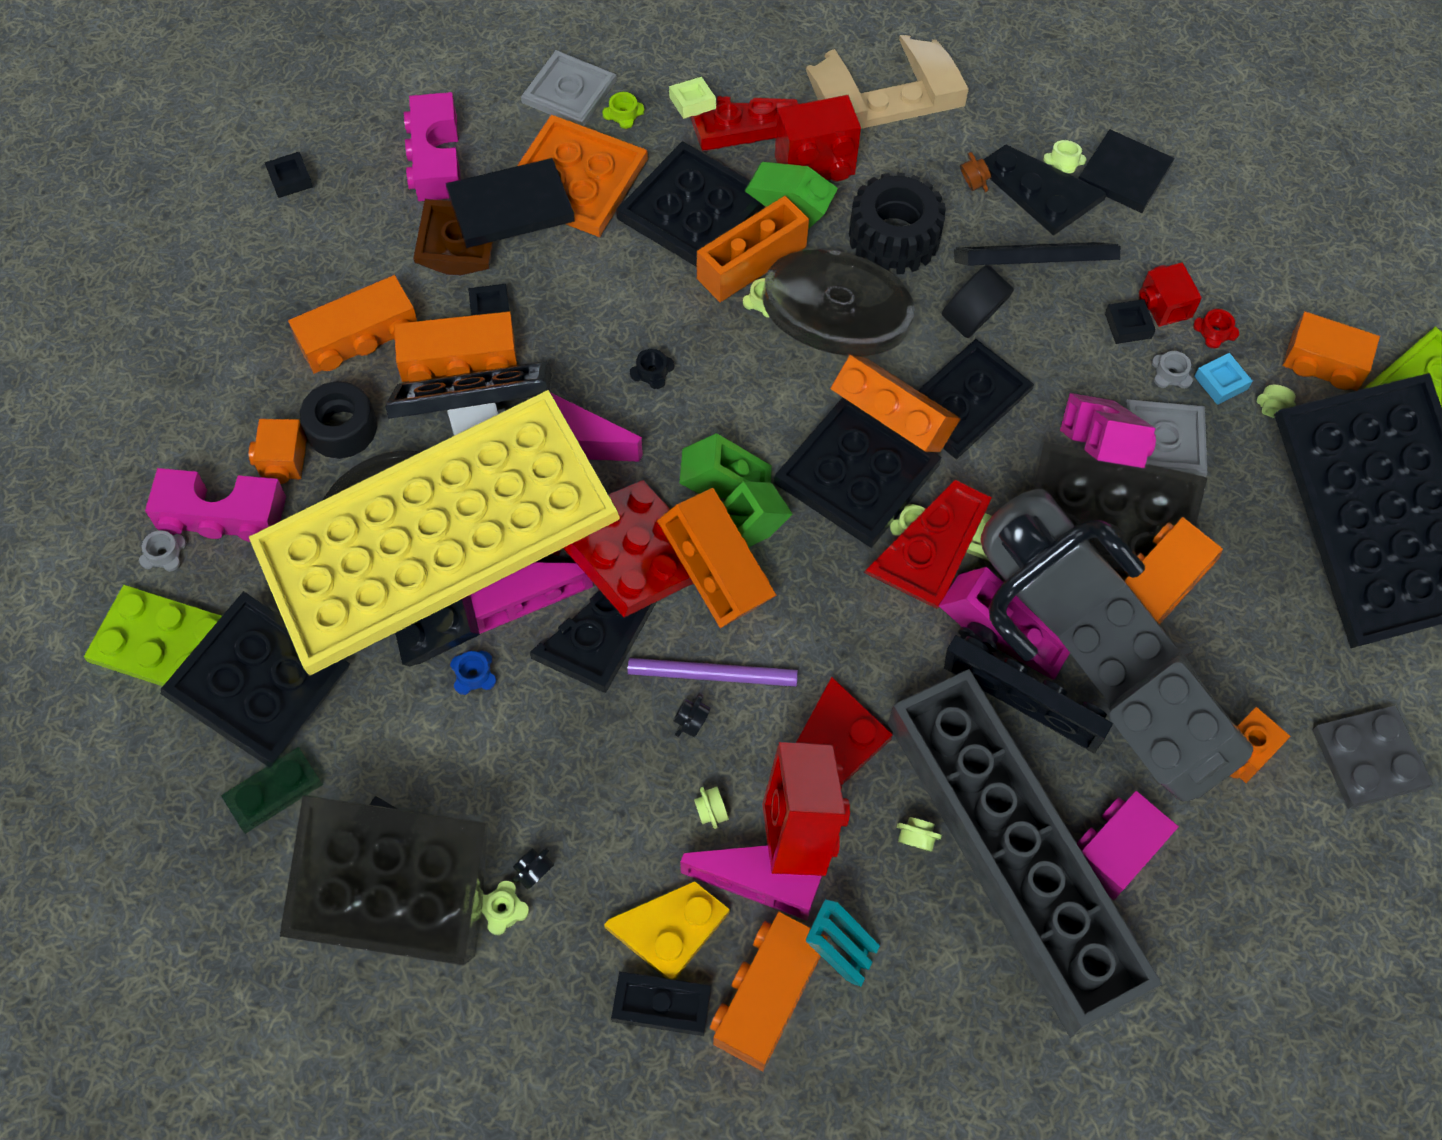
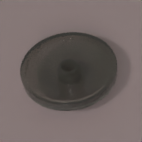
M803 250L780 258L769 268L762 291V300L766 312L773 322L786 334L812 348L845 356H869L895 348L908 335L915 312L913 299L909 291L892 273L865 258L834 250Z

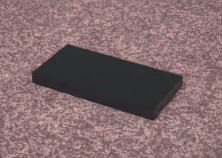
M1104 242L956 247L954 249L955 263L974 266L1120 260L1121 246Z
M543 361L397 384L385 405L388 419L534 397L549 390L552 377L550 363Z

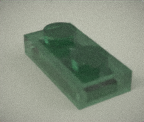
M297 747L278 759L272 768L265 767L222 794L221 797L242 831L246 834L323 784L300 748Z

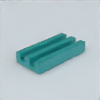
M826 899L806 938V942L846 981L862 987L865 980L859 973L861 968L869 970L873 963L867 957L868 952L877 954L880 947L838 902ZM829 917H830L858 946H856V945L829 919ZM823 930L838 947H841L852 958L850 963L821 936Z

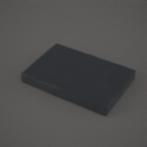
M553 158L445 183L466 248L574 222V212Z
M975 339L918 391L961 418L943 447L945 451L957 460L1031 392L1034 384Z

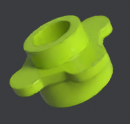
M618 92L611 96L609 107L603 109V117L606 120H613L619 123L621 128H631L636 117L644 114V105L637 102L633 94Z

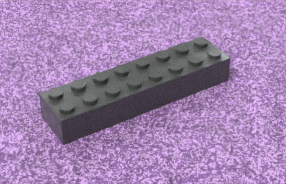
M970 669L894 704L888 721L891 731L1069 1037L1071 1038L1148 997L1162 985L1161 980Z

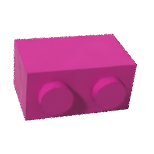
M1137 791L1126 802L1118 797L1102 815V818L1107 821L1105 826L1099 832H1096L1091 827L1077 842L1078 847L1103 888L1113 900L1119 896L1179 827Z

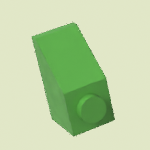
M761 162L745 192L766 207L786 196L809 218V229L824 216L838 188L809 166Z
M716 433L682 449L679 484L698 494L714 488L719 498H727L743 481L771 483L772 466Z
M743 481L723 501L728 514L741 536L746 540L748 547L769 538L793 515L772 483Z

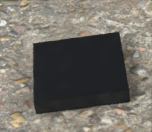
M1109 129L1078 179L1107 192V198L1143 213L1172 166L1174 157Z

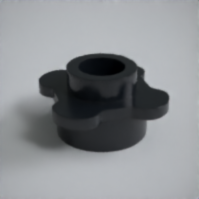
M643 350L636 359V366L630 369V377L633 381H643L650 384L653 389H660L665 385V377L668 372L674 370V361L670 357H666L660 350ZM654 367L655 371H649L648 369Z
M970 622L967 627H960L958 633L962 639L965 640L967 636L981 641L990 649L988 653L993 655L992 652L997 650L996 643L998 637L988 627L976 622Z
M699 693L692 701L685 699L682 702L673 722L679 724L675 736L679 737L684 732L694 738L700 731L710 712V707L701 702L702 694Z
M533 848L529 850L513 866L518 874L511 881L513 883L520 881L527 890L530 889L554 866L546 856L549 850L545 848L539 854Z

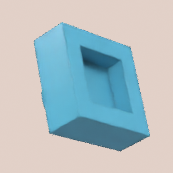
M1230 353L1199 367L1194 376L1217 405L1248 390L1253 382Z

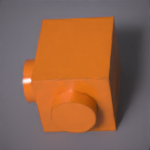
M259 419L256 441H251L249 445V461L251 465H255L260 477L278 479L280 484L288 482L289 479H301L307 437L300 420Z
M1257 707L1237 726L1252 744L1253 752L1247 763L1231 774L1230 777L1240 778L1245 783L1291 737Z

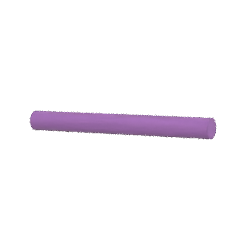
M629 658L628 675L797 686L798 670L641 658Z

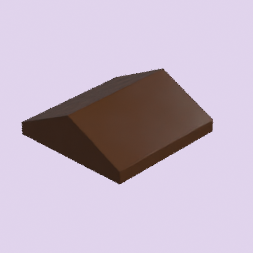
M425 199L413 259L414 263L447 275L470 274L489 269L494 241L466 248L451 202L447 200Z

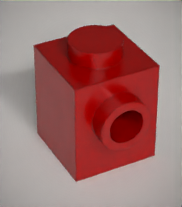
M1183 262L1170 266L1161 265L1148 271L1142 288L1139 291V299H1145L1148 310H1150L1158 327L1193 318L1202 299Z

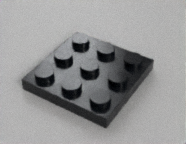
M682 141L616 209V215L619 221L697 267V250L755 215L765 206L745 192L750 182L749 179Z
M842 397L775 474L774 484L872 548L890 527L893 520L899 516L904 507L908 505L940 466L942 457L934 452L922 450Z
M243 591L163 685L160 694L269 768H272L348 670L350 663L342 659L309 676L301 664L283 618Z

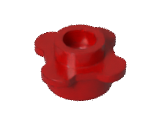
M1213 309L1206 314L1205 318L1199 317L1193 324L1194 330L1203 335L1206 339L1205 344L1210 348H1219L1221 343L1227 340L1235 341L1239 336V329L1235 327L1234 317L1223 309Z

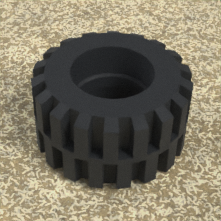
M897 172V176L885 173L881 174V179L879 180L875 177L869 179L867 186L862 185L858 189L857 196H854L849 237L851 249L856 248V257L860 261L866 257V266L873 269L876 264L880 265V272L887 274L889 268H896V274H904L906 267H909L911 272L919 270L920 262L925 266L930 263L932 255L935 256L938 251L945 221L946 208L945 203L941 202L942 196L939 191H932L933 185L928 181L922 183L920 182V177L915 175L911 178L906 177L905 173ZM892 218L901 219L908 222L910 225L895 226L883 220Z

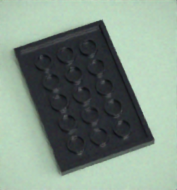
M1430 373L1281 409L1276 412L1274 416L1350 648L1441 625L1442 407Z

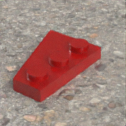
M717 96L716 109L697 116H691L690 118L701 150L720 149L722 147L776 138L778 108L797 105L798 101L797 99L753 98L749 103H732L731 97Z
M954 480L863 573L936 609L940 608L939 604L945 597L992 497Z
M831 677L796 743L833 745L836 764H841L843 768L844 784L892 740L893 734Z

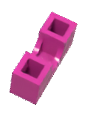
M453 93L409 96L410 111H404L406 133H411V139H405L407 160L412 161V167H406L409 189L416 190L418 201H425V199H449L445 183L461 180L456 147H436L443 143L458 142L457 114Z
M1074 393L1069 394L1060 431L1071 440L1086 442L1084 450L1096 460L1145 468L1147 457L1152 455L1156 445V435L1154 433L1156 428L1116 401Z
M157 468L145 512L158 530L167 531L172 535L181 534L182 531L198 532L201 536L210 539H219L225 534L236 535L242 540L250 542L249 536L280 522L286 495L278 479L238 475L235 487L228 497L217 502L205 501L207 488L198 472Z

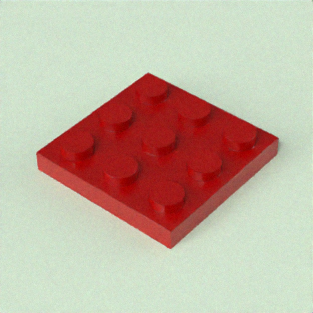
M644 480L608 494L618 512L620 520L563 548L623 617L694 584L657 522L658 519L671 509Z

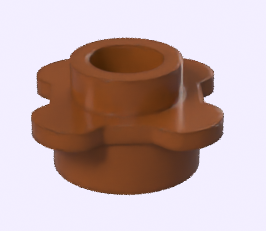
M969 152L967 153L969 161L960 165L962 175L972 191L982 187L984 192H987L986 180L991 178L990 171L982 158L976 161L973 153Z

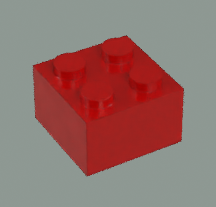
M849 95L778 108L775 158L777 163L809 166L826 180L842 181L851 175H855L861 126Z
M779 742L762 803L772 874L826 876L831 858L838 856L840 848L839 833L841 827L848 825L850 804L847 798H842L843 768L841 764H836L833 745Z

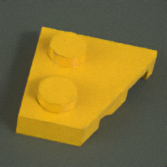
M694 881L609 919L604 926L605 929L666 979L675 980L728 916L730 909Z

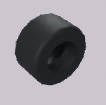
M985 265L954 295L941 314L964 337L970 338L1005 303L1014 289L991 266Z
M335 381L320 385L306 396L299 411L301 425L307 440L315 451L325 457L337 459L352 457L365 450L374 440L377 423L370 399L361 388L352 383ZM348 412L353 414L342 425L334 427L324 425V422L335 413Z

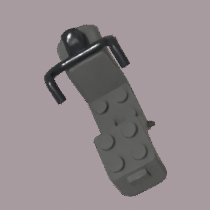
M1044 489L1024 492L1013 498L989 519L980 538L985 555L1005 580L994 594L989 606L990 621L1002 638L1024 661H1030L1038 652V649L1017 628L1006 613L1008 605L1017 596L1065 645L1109 702V716L1112 723L1155 779L1178 800L1184 802L1203 796L1244 766L1252 755L1253 746L1218 705L1195 674L1191 663L1187 659L1194 651L1190 646L1181 650L1177 647L1121 576L1088 541L1091 538H1098L1130 577L1139 576L1145 570V565L1114 528L1103 520H1089L1075 526L1049 492Z

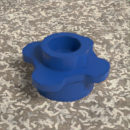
M469 651L452 659L450 667L456 674L454 689L457 693L466 695L474 689L490 690L495 686L496 678L490 670V664L492 663L490 653L487 651ZM471 670H476L477 674L471 676L469 672Z

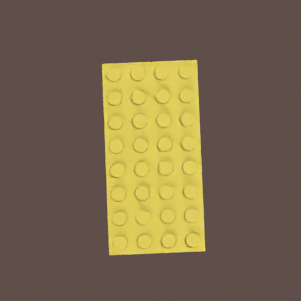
M547 390L249 536V539L301 664L310 676L620 520V517L551 393Z

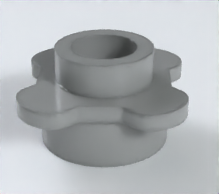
M1169 351L1164 355L1158 354L1153 358L1152 365L1156 368L1154 382L1158 387L1166 388L1168 385H1176L1185 389L1191 386L1193 378L1189 375L1191 361L1185 354L1179 351ZM1169 369L1175 370L1176 373L1170 372Z
M163 530L154 531L143 540V555L140 556L139 563L144 569L161 567L168 572L174 571L180 566L178 558L181 549L186 546V540L180 534L172 535ZM166 549L164 554H159L160 550Z

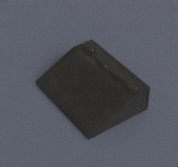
M1044 441L1040 444L1030 491L1044 489L1049 492L1075 526L1089 520L1105 521L1114 528L1136 556L1140 553L1147 556L1157 545L1153 542V539L1168 522L1175 526L1184 517L1196 527L1208 477L1145 464V468L1098 461L1085 450ZM1088 539L1092 546L1125 581L1129 575L1125 573L1122 566L1107 551L1099 539Z
M303 795L280 937L465 965L475 957L483 905L488 823Z

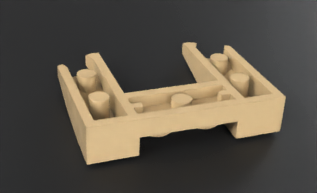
M900 35L899 40L917 78L916 82L860 93L849 70L835 49L828 51L825 54L826 59L818 65L806 67V72L818 100L849 95L861 129L964 107L968 87L956 64L937 40L932 39V42L910 39L911 36Z

